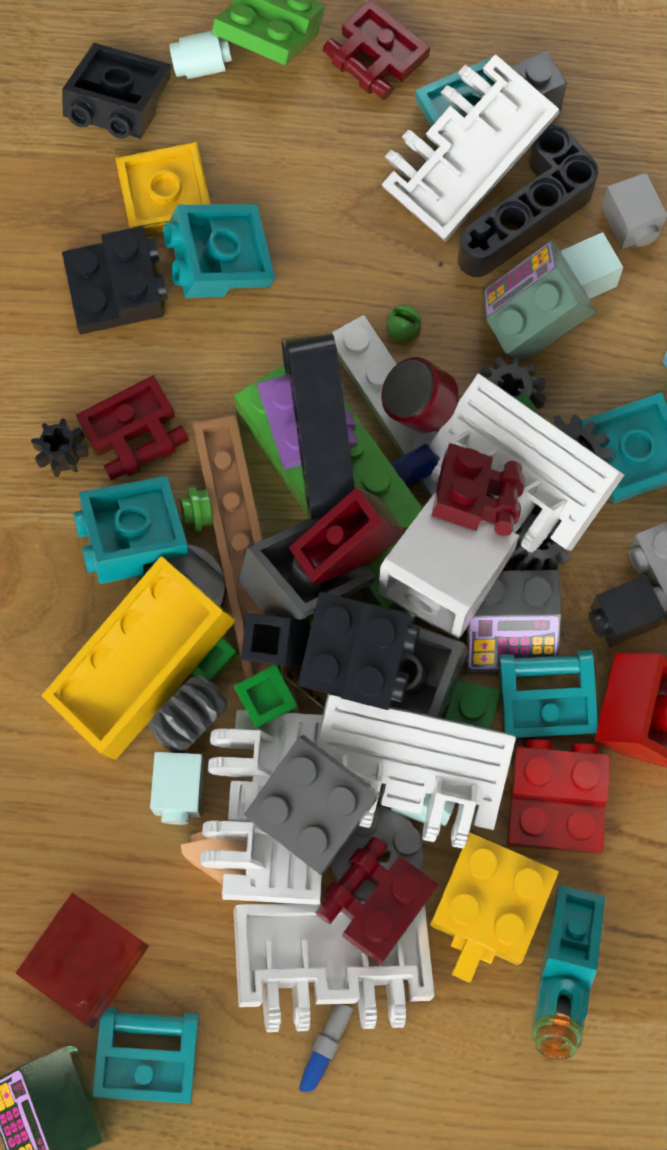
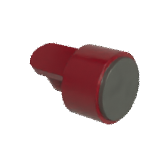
M420 357L407 358L394 366L384 381L381 393L382 405L387 415L420 433L439 432L441 427L454 414L459 397L458 386L452 375Z

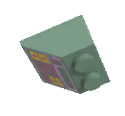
M550 240L483 290L486 320L506 355L518 356L519 359L524 361L534 357L597 312L554 240Z

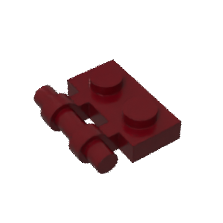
M372 0L365 2L342 24V35L348 39L343 45L330 38L322 49L332 59L331 63L341 72H349L359 80V87L368 94L375 93L382 100H386L394 89L392 85L384 80L389 73L400 82H403L429 57L430 46ZM362 51L375 61L370 67L357 58Z
M154 375L76 414L80 426L98 457L112 449L116 452L118 458L103 465L111 481L126 473L130 477L140 472V466L161 455L164 459L176 453V447L189 441V437L182 425L167 433L162 426L164 422L175 417V412ZM149 431L153 440L131 451L127 442Z
M449 442L443 456L431 516L475 531L481 520L495 524L494 530L497 534L501 536L510 535L513 532V526L517 524L520 518L521 505L517 500L523 494L525 485L522 465L517 461H508L504 465V470L499 472L491 469L493 457ZM488 492L499 496V498L493 499L487 497L486 494Z
M373 836L363 849H356L349 859L351 866L338 883L332 882L323 893L325 900L315 913L327 924H332L340 912L350 918L352 921L344 930L342 937L379 965H382L439 884L401 856L398 857L388 871L378 862L387 850V846L383 841ZM367 878L377 887L363 905L354 898L353 894L364 879Z

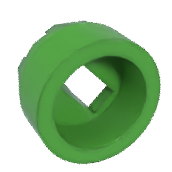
M402 304L396 306L387 318V332L389 336L401 343L411 342L418 337L421 330V317L418 311L410 305ZM398 316L405 317V318H407V319H409V320L414 321L415 323H414V325H413L412 323H410V322L407 321L406 319L401 318V317H398Z

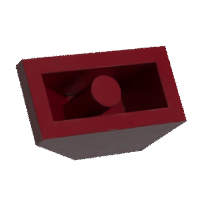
M357 486L296 540L289 549L311 582L319 584L372 564L403 536L405 531L381 498Z

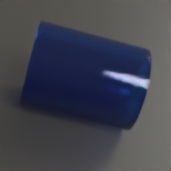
M426 443L391 462V465L408 488L430 477L438 464L435 455Z

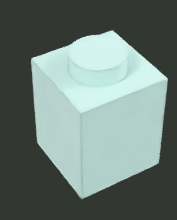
M603 232L561 250L589 299L617 287L623 265Z
M155 752L150 809L154 815L161 816V822L186 825L189 824L190 817L201 818L205 761L202 754Z

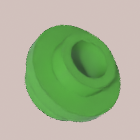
M195 487L187 488V497L180 498L183 523L192 524L194 532L202 531V526L212 525V512L207 490L196 491Z

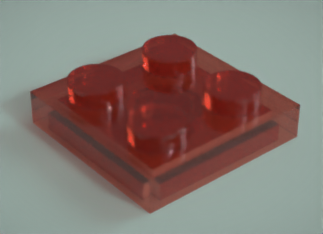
M71 893L16 971V974L75 1018L93 1029L149 945L86 901Z

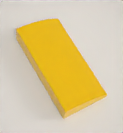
M161 556L41 696L101 755L117 760L236 620Z

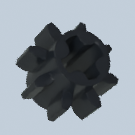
M63 418L59 424L49 426L43 423L44 431L40 438L31 440L34 449L40 452L35 457L38 466L42 468L50 464L55 477H59L61 471L70 469L77 473L78 468L76 464L79 458L88 457L89 455L86 446L79 444L85 438L82 429L76 428L71 432L66 420Z

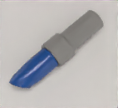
M344 1004L334 1005L322 1033L318 1034L311 1048L313 1052L305 1067L299 1086L300 1091H312L318 1086L330 1060L334 1059L340 1046L338 1043L354 1009Z

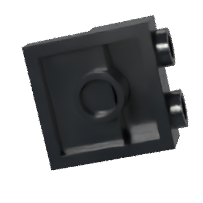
M93 43L62 88L63 117L69 118L78 127L94 125L108 129L116 138L124 139L132 136L141 139L155 117L156 101L170 79L171 64Z
M143 226L102 234L103 243L62 251L80 335L164 317L160 301L168 299L163 274L154 276L152 263L160 262L154 236L146 238Z
M319 592L297 686L340 696L341 699L385 710L392 709L394 701H403L407 688L409 674L401 671L406 653L413 655L418 642L420 626L413 625L415 614Z

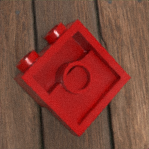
M536 739L526 740L524 748L516 747L512 755L507 846L601 854L604 847L605 805L608 802L610 755L599 754V746L592 744H572L571 752L552 750V742Z

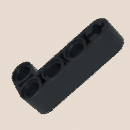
M550 124L532 144L529 164L537 178L463 230L460 237L458 265L466 275L482 277L489 274L584 207L591 200L599 173L598 165L563 126ZM544 149H551L557 153L550 154L545 152ZM573 178L580 179V180L583 181L584 183H579V184H577V183L572 182V181L569 180V179H573ZM545 201L550 203L552 206L544 207L540 206L536 202ZM513 224L519 227L520 229L509 230L506 229L503 225Z
M328 331L281 338L285 373L287 379L290 380L305 497L310 520L320 519L355 489L337 347L333 333Z

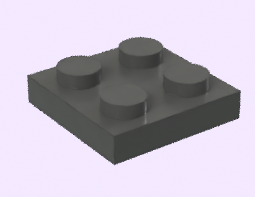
M305 735L297 738L244 815L321 875L329 868L381 794Z

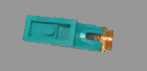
M562 885L558 886L554 898L550 933L544 948L532 1024V1037L536 1043L537 1051L544 1057L553 1060L571 1058L574 1056L576 1049L582 1044L590 988L598 968L605 896Z

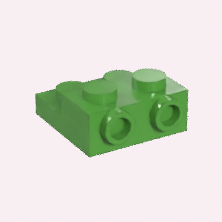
M233 0L228 8L214 18L212 34L286 66L318 36L325 5L317 2V0Z

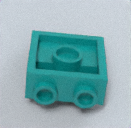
M257 204L177 205L169 222L165 223L163 230L164 243L167 248H174L176 260L172 264L173 283L175 286H182L185 298L225 297L231 288H268L274 282L275 276Z
M167 476L79 492L81 510L73 512L78 538L87 537L89 545L82 546L87 573L96 572L99 584L144 575L143 564L156 562L161 556L167 560L188 555L187 541Z

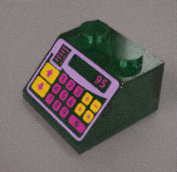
M65 1046L0 1077V1136L5 1150H91L111 1141L95 1097H92V1089L76 1047Z

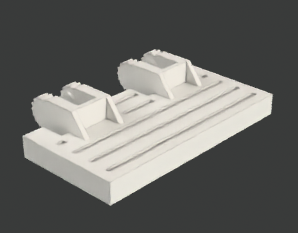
M496 54L483 68L484 73L495 82L493 86L467 65H464L458 72L463 82L482 96V99L475 107L463 98L455 88L447 85L441 91L442 96L455 109L450 106L426 133L427 138L439 147L436 151L409 129L402 136L406 145L426 160V163L418 172L398 152L390 150L385 156L386 160L406 177L409 182L407 183L393 171L382 183L383 188L445 243L559 114V108Z
M479 373L458 402L450 420L441 427L428 447L429 450L440 457L431 475V479L437 484L443 456L449 442L493 457L491 469L499 472L504 470V465L508 461H517L522 465L525 485L523 494L517 500L521 505L519 521L513 526V532L518 531L536 504L542 508V511L521 542V546L528 552H533L543 543V540L546 539L559 519L562 522L551 536V539L564 549L572 551L624 477L622 472ZM491 494L496 499L499 498V496Z
M328 694L316 745L376 791L380 792L381 784L383 783L379 800L383 806L421 814L425 794H431L423 827V840L430 842L436 840L441 827L445 802L459 803L455 823L451 831V844L453 847L464 848L471 823L477 827L494 830L516 737L505 732L395 707L385 710ZM377 801L359 826L370 828Z
M237 710L235 729L219 728L211 732V745L218 746L219 748L254 750V758L212 757L208 761L209 773L217 776L253 778V782L231 781L228 821L211 820L203 824L202 835L207 838L247 841V852L209 850L200 853L201 866L214 869L246 871V875L224 874L222 898L224 900L320 905L322 874L320 875L244 814L299 736L305 735L316 744L323 715L285 713L255 729L247 711Z
M294 903L243 904L235 906L233 916L239 1007H259L263 1002L266 1033L278 1032L281 1024L279 988H292L293 1022L297 1031H309L308 983H313L315 1005L351 1004L358 1001L362 1029H374L376 1026L377 1008L374 986L386 985L388 1018L392 1028H403L406 1021L403 980H408L410 1002L430 1001L435 996L425 905L382 965H379L342 937L344 930L352 921L350 918L340 912L332 924H327L316 915L315 912L322 903L320 905Z

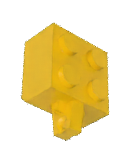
M469 832L465 847L462 848L430 924V927L453 936L451 947L461 951L451 975L470 983L479 961L482 960L491 964L494 956H498L515 965L521 964L559 871Z

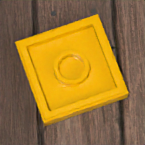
M197 142L115 157L130 228L143 226L145 235L163 232L165 223L169 222L177 205H211Z

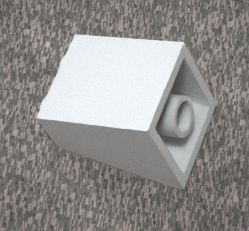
M435 492L380 566L378 594L459 641L513 554L520 535L512 532L508 536H501L495 532V524L481 520L475 531L431 516Z

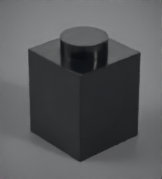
M647 575L596 595L590 607L592 612H589V620L594 632L599 638L605 637L609 648L658 628L666 617V613Z
M246 613L241 660L282 666H302L309 619Z

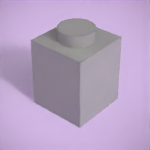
M647 173L607 186L601 208L621 249L633 245L643 247L654 242L662 232L667 213Z

